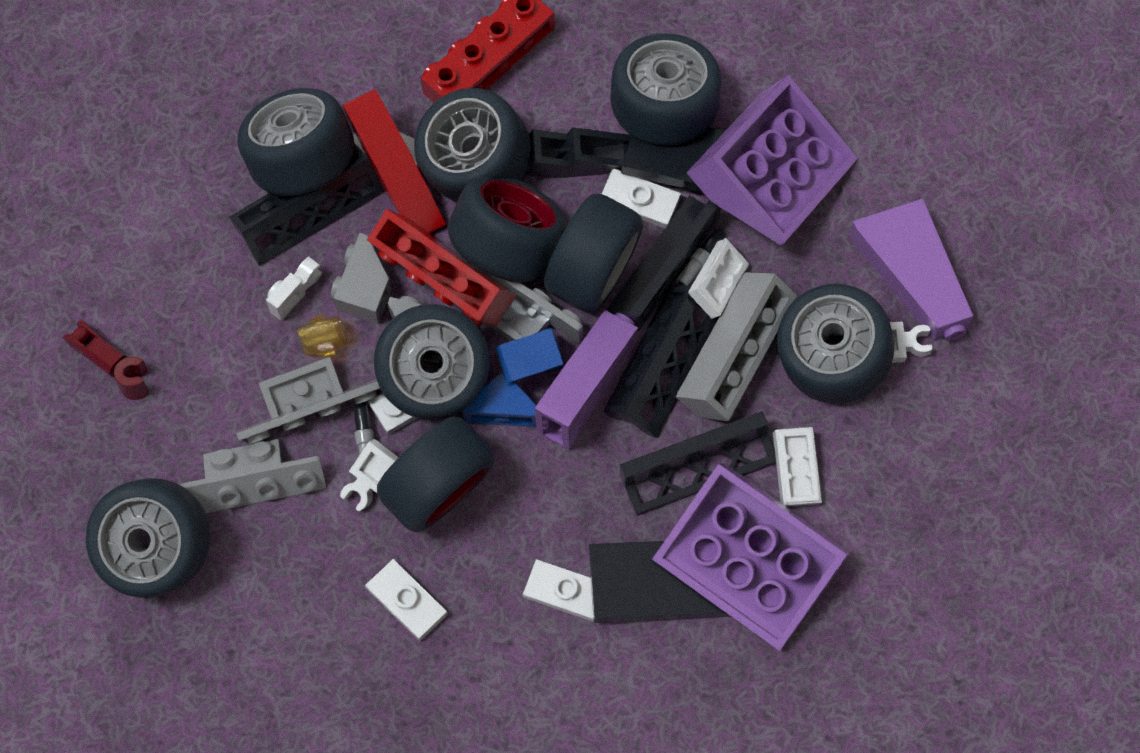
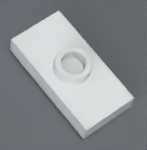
M612 169L602 192L603 195L636 211L642 217V220L666 228L671 221L681 199V193L641 178L621 174V171Z
M727 238L717 241L688 292L689 295L711 318L720 316L749 263Z
M813 427L775 430L773 432L781 503L786 507L819 505L822 503Z
M394 559L365 585L366 589L419 641L448 615L447 611Z
M536 559L523 592V598L593 622L591 578Z

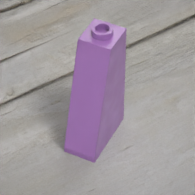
M916 200L853 221L850 233L852 241L921 325L930 326L929 335L932 339L937 340L945 337L946 341H951L965 335L966 330L970 327L973 314L924 200Z
M606 310L602 313L535 407L538 434L570 451L638 340V327L635 326V323L629 317L621 313L613 315Z

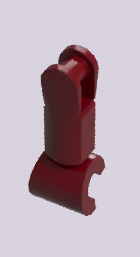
M82 320L76 323L78 327L71 334L66 333L63 336V339L71 348L89 359L111 377H115L120 392L124 397L130 400H139L149 395L144 380L140 378L148 371L143 359L127 357ZM90 337L92 341L85 347L83 343Z

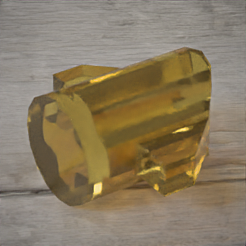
M323 314L316 315L307 325L297 329L305 356L316 354L330 357L335 355L334 348L348 344L340 316L325 319Z

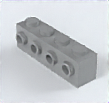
M744 272L676 395V398L695 415L701 418L729 421L778 332L785 311L797 297L776 274Z

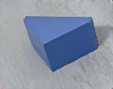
M552 328L495 347L507 383L561 369L566 365L555 330Z
M502 372L482 389L479 396L470 406L463 410L464 421L471 424L536 427V405L515 382L507 383L504 372Z

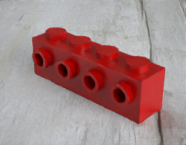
M502 0L499 8L492 15L481 18L475 25L473 32L464 40L459 39L454 42L445 57L438 63H431L424 70L420 78L423 94L435 103L444 95L465 88L487 90L555 29L554 12L541 0Z
M389 209L385 210L367 238L368 242L380 250L378 255L394 266H397L399 263L407 269L405 274L407 277L422 286H425L426 283L435 289L433 293L435 297L449 306H453L455 303L464 310L463 314L479 327L483 323L497 327L517 296L488 274L470 264L461 255L409 218Z

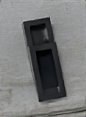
M572 127L567 134L533 129L529 133L531 153L524 175L578 177L611 174L612 169L622 171V164L632 135Z

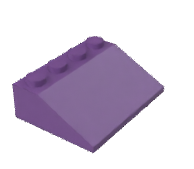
M787 75L762 91L691 167L687 174L711 202L781 245L787 241L858 157L793 79Z
M719 463L652 560L780 651L851 552L726 463Z

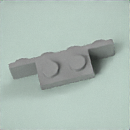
M488 274L517 296L497 327L489 324L486 325L510 341L543 331L549 324L578 344L583 340L582 321L575 313L568 309L561 311L552 305L551 299L539 289L534 288L530 290L521 284L522 282L504 280Z
M329 356L259 382L271 418L236 431L238 440L246 438L248 444L263 440L270 436L268 430L282 425L284 431L305 424L304 416L318 412L320 417H324L342 410L339 403L354 398L355 403L359 404L377 397L375 390L380 387L377 380H373L343 391Z
M278 439L203 454L205 479L179 484L196 497L205 513L326 488L320 458L313 456L283 463Z

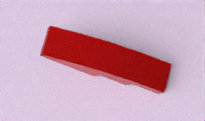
M372 89L342 104L364 153L369 157L391 204L395 206L397 212L409 218L428 233L444 226L446 223L376 89Z

